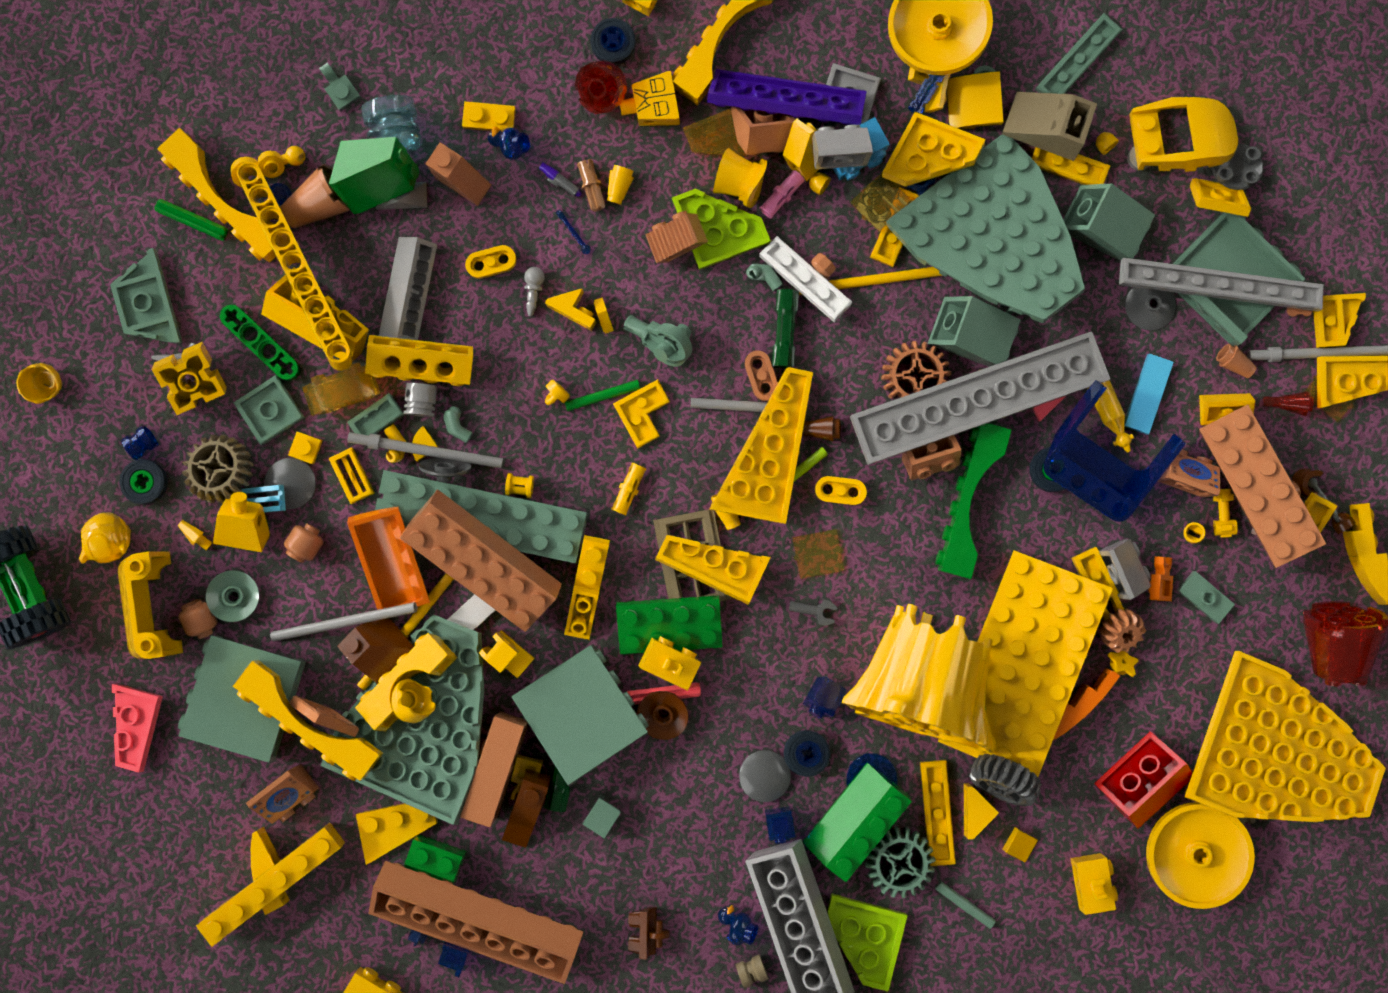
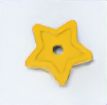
M1124 651L1107 654L1111 659L1110 666L1115 673L1119 675L1128 674L1131 677L1136 675L1134 665L1138 663L1137 658L1130 656Z

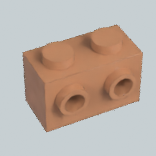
M955 435L902 453V461L911 481L918 478L926 479L940 471H951L960 465L961 448Z

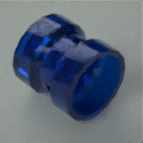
M145 425L137 428L132 436L127 435L121 439L122 446L134 460L143 457L144 452L147 450H153L159 446L158 441Z

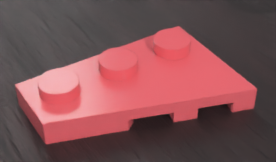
M112 684V693H115L113 717H116L117 730L114 734L115 766L138 773L144 772L163 696L120 684Z

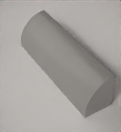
M418 237L398 238L378 336L418 340L437 244Z

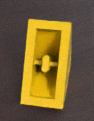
M964 783V836L967 839H974L999 812L969 783Z

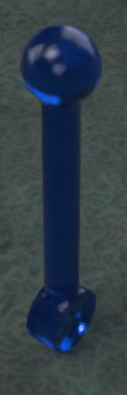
M560 209L556 211L557 216L563 221L581 246L582 253L589 254L591 247L583 242Z

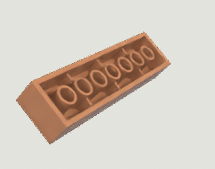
M385 861L373 886L368 913L563 984L566 982L583 931L577 930L572 925H563L552 921L547 916L535 915L524 908L510 906L499 899L482 896L474 890L457 887L449 881H441L430 877L424 872H415L399 863H390L388 861Z

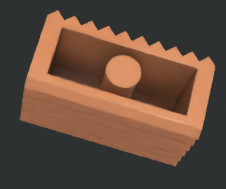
M682 211L673 215V220L669 223L661 222L652 226L653 231L647 233L646 238L656 263H668L708 242L697 214Z

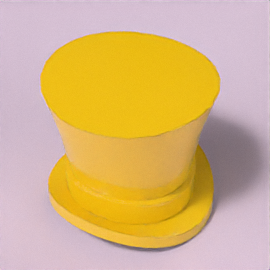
M727 148L718 167L713 193L737 196L739 200L743 201L744 206L748 208L754 207L760 196L767 160L761 159L759 163H752L730 148Z

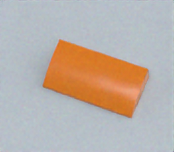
M399 507L385 508L348 517L347 524L377 610L415 602L417 607L430 603L413 548L400 539L405 530V525Z

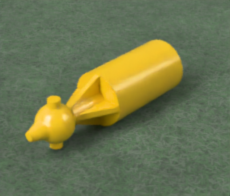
M1110 380L1087 388L1103 424L1117 435L1116 441H1113L1114 446L1118 445L1126 452H1130L1131 439H1134V436L1124 432L1125 413Z

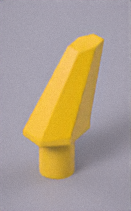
M181 520L177 525L193 546L196 543L207 550L213 543L203 536L204 532L186 521Z

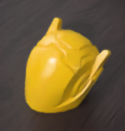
M110 512L99 513L90 518L81 530L82 551L79 557L80 562L83 564L87 560H94L102 564L120 559L130 545L131 529L126 522Z

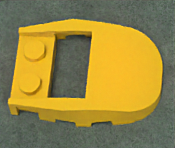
M1171 97L1133 108L1129 114L1138 170H1143L1145 166H1158L1159 171L1184 169L1185 172L1196 171L1198 167L1207 165L1209 168L1219 166L1228 162L1234 156L1238 146L1235 120L1229 109L1215 99ZM1186 107L1194 151L1165 155L1158 112L1165 109Z

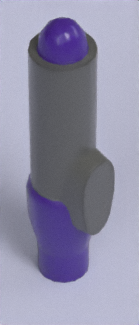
M544 162L540 165L539 169L544 172L548 177L547 180L558 188L561 186L574 197L582 195L580 188L560 174L555 168L548 166Z

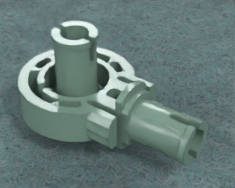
M630 315L624 323V330L640 337L642 344L651 350L659 361L669 366H681L692 354V344L689 339L691 330L685 324L675 326L669 323L659 324L655 321L647 324L633 315Z

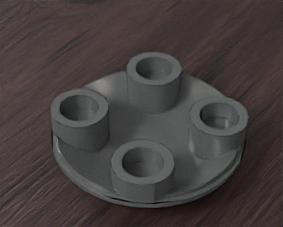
M1238 143L1234 156L1228 162L1211 167L1214 177L1220 184L1229 189L1245 190L1251 188L1260 180L1263 174V162L1260 157L1261 151L1257 147Z
M285 458L277 461L269 468L265 476L264 486L284 485L286 509H295L305 505L312 499L315 493L316 480L312 469L304 461L295 458ZM278 491L266 492L267 496H277ZM272 501L275 505L279 506L278 501Z
M761 750L752 753L744 759L739 772V780L742 789L750 798L760 802H770L780 798L786 792L790 784L791 773L785 759L780 754L769 750Z

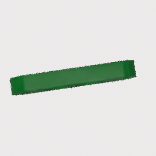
M227 305L221 310L220 320L223 325L278 377L291 381L299 376L301 370L299 363L244 310L236 305ZM230 311L233 313L238 312L236 317L244 323L241 327L234 321L228 322L230 319L228 313ZM251 327L256 328L258 331L257 338L254 341H247L245 338L246 330ZM267 345H274L276 348V354L273 358L267 359L263 354L264 348ZM280 358L288 365L293 364L291 367L293 373L291 375L288 373L283 374L285 369L279 363H276Z

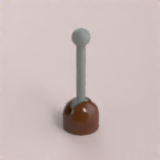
M1310 478L1308 486L1313 488L1319 496L1328 500L1318 487L1317 479ZM1337 510L1334 511L1331 520L1332 527L1337 534L1345 532L1356 524L1348 513H1339Z

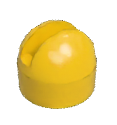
M1103 132L1097 137L1096 147L1105 155L1117 145L1119 140L1112 133Z
M815 173L809 179V186L815 193L822 195L828 187L831 177L824 173Z
M1193 522L1184 528V538L1187 542L1198 544L1203 541L1205 529L1201 524ZM1191 530L1192 532L1200 535L1201 537L1198 539L1188 534V531Z

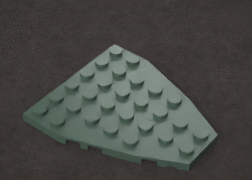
M1000 135L982 149L973 166L951 172L886 221V226L920 263L924 265L929 264L938 269L939 274L945 277L950 276L959 281L960 286L988 302L996 305L1000 303L1013 308V312L1020 315H1028L1031 319L1040 323L1046 322L1084 293L1085 287L1071 236L1041 169L1014 139L1008 136Z
M433 614L421 629L416 630L410 636V641L415 646V642L419 637L431 633L439 636L458 657L440 676L423 672L410 678L432 690V701L436 703L434 712L418 723L403 722L398 718L386 732L374 730L355 708L361 702V697L376 687L377 683L373 681L364 692L359 693L356 697L357 701L352 708L342 714V716L358 726L359 731L356 737L336 730L333 736L364 738L383 752V755L365 779L361 781L356 779V782L452 825H458L479 761L484 701L483 657L479 654L482 649V634ZM323 759L322 767L345 776L342 773L344 770L336 763L331 765Z

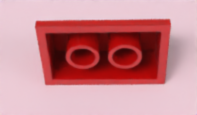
M1150 731L1094 784L1120 813L1139 829L1190 781L1192 771L1182 758Z

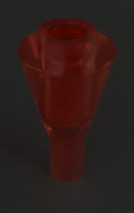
M1309 391L1283 395L1281 397L1263 396L1262 406L1279 407L1280 409L1306 417L1308 412L1313 410L1314 398L1309 396Z

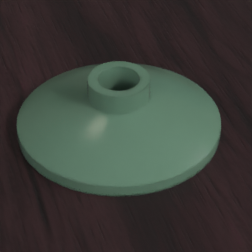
M231 570L220 573L213 578L206 591V603L209 610L215 617L226 622H238L246 619L255 611L259 602V589L256 582L249 575L241 571ZM232 592H237L239 595L238 600L235 602L229 599Z

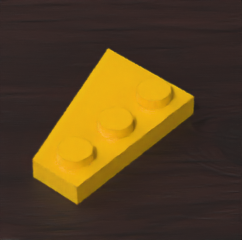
M405 803L357 813L356 819L366 865L437 824V817Z

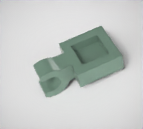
M328 63L319 68L330 83L325 88V91L340 112L361 98L346 75L338 78Z

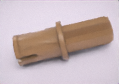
M583 160L577 164L583 182L582 190L586 192L590 209L595 212L605 208L600 189L602 183L597 179L593 160Z

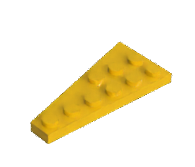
M790 367L785 369L709 510L786 524L813 372Z

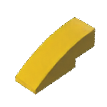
M264 827L252 833L251 871L253 881H255L281 861ZM284 891L263 907L262 910L267 915L284 906L290 899Z

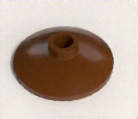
M656 691L648 694L640 702L637 710V715L641 713L649 725L646 728L648 735L660 740L673 739L679 736L685 730L689 719L688 709L683 700L667 691ZM660 709H665L669 713L667 715L661 714Z

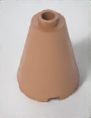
M327 164L319 166L280 206L289 226L297 228L350 211L329 185L332 167Z

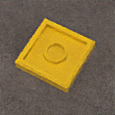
M1192 178L1190 189L1197 207L1249 216L1251 207L1243 190H1233L1218 182Z

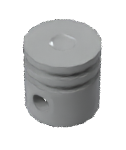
M406 383L405 402L407 404H404L406 410L403 414L434 417L432 411H435L433 405L436 403L437 386L422 383Z

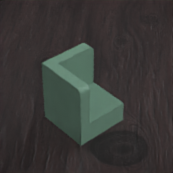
M600 794L582 825L605 838L620 815V810L604 800L605 797Z

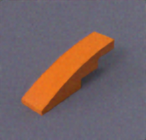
M1105 668L1092 688L1082 684L1070 703L1067 704L1053 741L1085 718L1106 696L1120 675Z

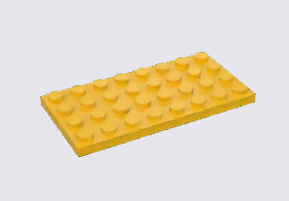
M1013 551L977 641L984 644L985 637L993 640L990 649L985 711L992 735L996 740L994 753L980 751L952 741L938 739V742L976 758L984 754L1003 756L1006 759L1021 764L1025 768H1029L1030 772L1035 773L1039 777L1113 588Z

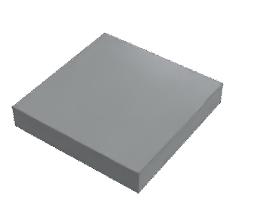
M833 63L826 85L867 91L861 124L869 119L881 78Z

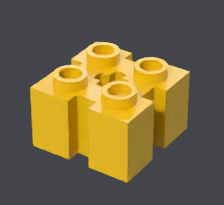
M203 341L184 349L180 359H176L174 354L154 362L151 369L161 388L168 385L170 390L167 399L176 415L195 408L199 398L203 397L205 402H209L224 395L227 387L218 369L211 371L209 368L212 358ZM187 374L193 375L195 377L194 382L190 379L185 380V376Z

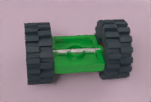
M27 525L0 531V587L13 615L0 622V635L7 650L39 641L72 624L62 599H52L48 602L45 598L44 588L38 583L34 574V566L28 558L39 552V548Z

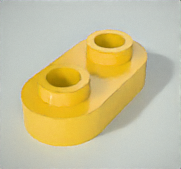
M500 245L470 254L466 259L465 267L473 278L483 279L511 271L516 265L517 257L509 246ZM503 255L508 256V262L505 264L499 262L500 257ZM482 262L484 263L483 269L476 270V263Z
M825 476L819 479L815 485L816 496L824 502L857 505L863 502L867 495L865 485L856 479ZM828 484L832 487L830 494L823 492L824 485ZM850 488L857 489L858 494L856 497L849 496L848 491Z

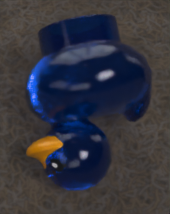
M495 126L488 134L489 144L493 147H500L506 159L517 160L522 154L529 151L530 140L528 135L520 133L516 128L508 127L501 131Z
M733 905L719 910V922L723 925L731 924L727 939L736 946L744 943L751 945L757 936L758 925L752 923L750 916L743 912L735 914Z

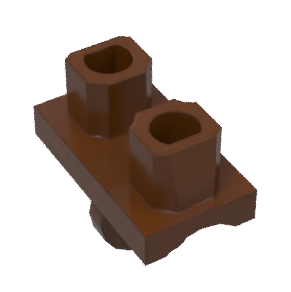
M649 906L643 910L629 913L628 924L630 927L640 928V936L632 935L629 937L628 951L639 954V959L647 960L648 956L656 954V948L663 947V939L670 938V930L663 929V920H657V907Z

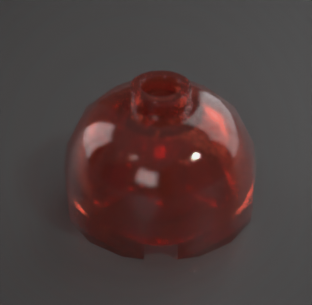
M606 60L593 61L583 66L577 73L575 91L578 90L581 97L579 101L588 111L595 114H603L616 109L623 102L627 92V81L623 71L614 63Z

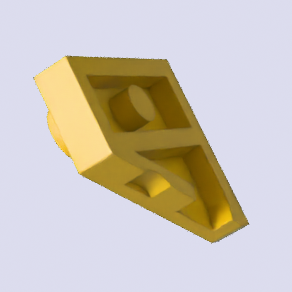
M1366 293L1323 296L1322 310L1313 311L1316 348L1342 347L1347 344L1350 337V329L1356 322L1358 317L1356 315L1361 302L1365 300Z

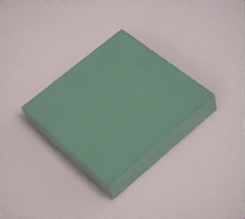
M277 375L233 402L262 446L305 419V416Z

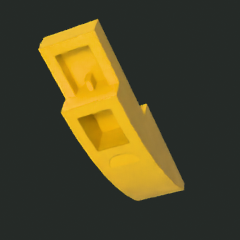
M1370 503L1349 505L1350 515L1356 522L1352 526L1353 530L1343 532L1350 562L1369 595L1378 605H1388L1387 553H1376L1378 540L1373 532L1374 512L1370 508Z
M584 535L564 635L590 639L610 540Z

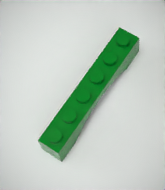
M989 423L971 429L969 441L972 442L970 452H965L962 466H966L964 475L958 477L955 490L959 491L956 501L953 500L949 509V515L952 516L950 526L946 525L944 528L942 540H945L943 550L938 551L935 564L939 565L938 571L966 579L972 578L978 553L973 544L969 527L971 499L983 474L995 461L1005 455L1011 429Z

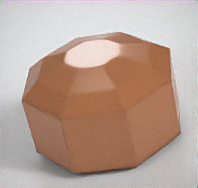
M818 253L811 261V266L824 278L828 279L836 270L832 261L822 253Z

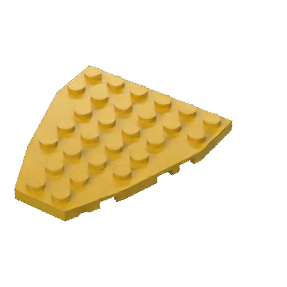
M1235 651L1185 797L1236 818L1322 822L1333 819L1343 820L1354 817H1370L1386 769L1384 765L1372 756L1371 750L1364 743H1360L1352 734L1353 730L1346 722L1324 703H1319L1310 695V691L1297 684L1291 678L1292 675L1286 670L1241 651Z

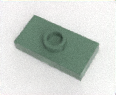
M388 393L347 423L354 433L370 435V433L378 434L405 414H403L404 412L393 396Z
M1192 571L1177 589L1181 595L1216 624H1219L1235 605L1196 571Z

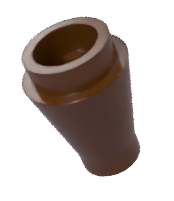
M834 416L804 421V436L834 442V439H840L841 419H834Z

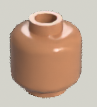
M306 523L305 527L301 525L294 526L284 541V546L287 549L285 553L301 563H304L305 560L312 561L323 545V540L318 535L320 530Z
M196 599L181 607L182 611L179 613L178 618L187 636H197L198 639H202L213 633L212 629L217 625L218 620L211 613L206 602Z

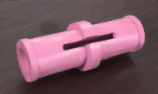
M792 170L780 186H775L773 194L759 207L761 212L772 219L783 204L791 200V195L798 187L805 182L803 176L796 170Z

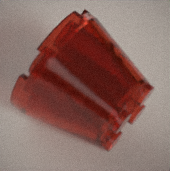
M1340 601L1312 604V609H1304L1303 624L1314 674L1325 679V684L1338 687L1342 683L1366 685L1388 630L1387 614L1374 607H1368L1367 610H1364L1360 607L1350 606V602Z

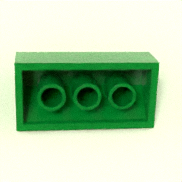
M867 762L803 840V843L829 870L847 882L912 801L903 789Z

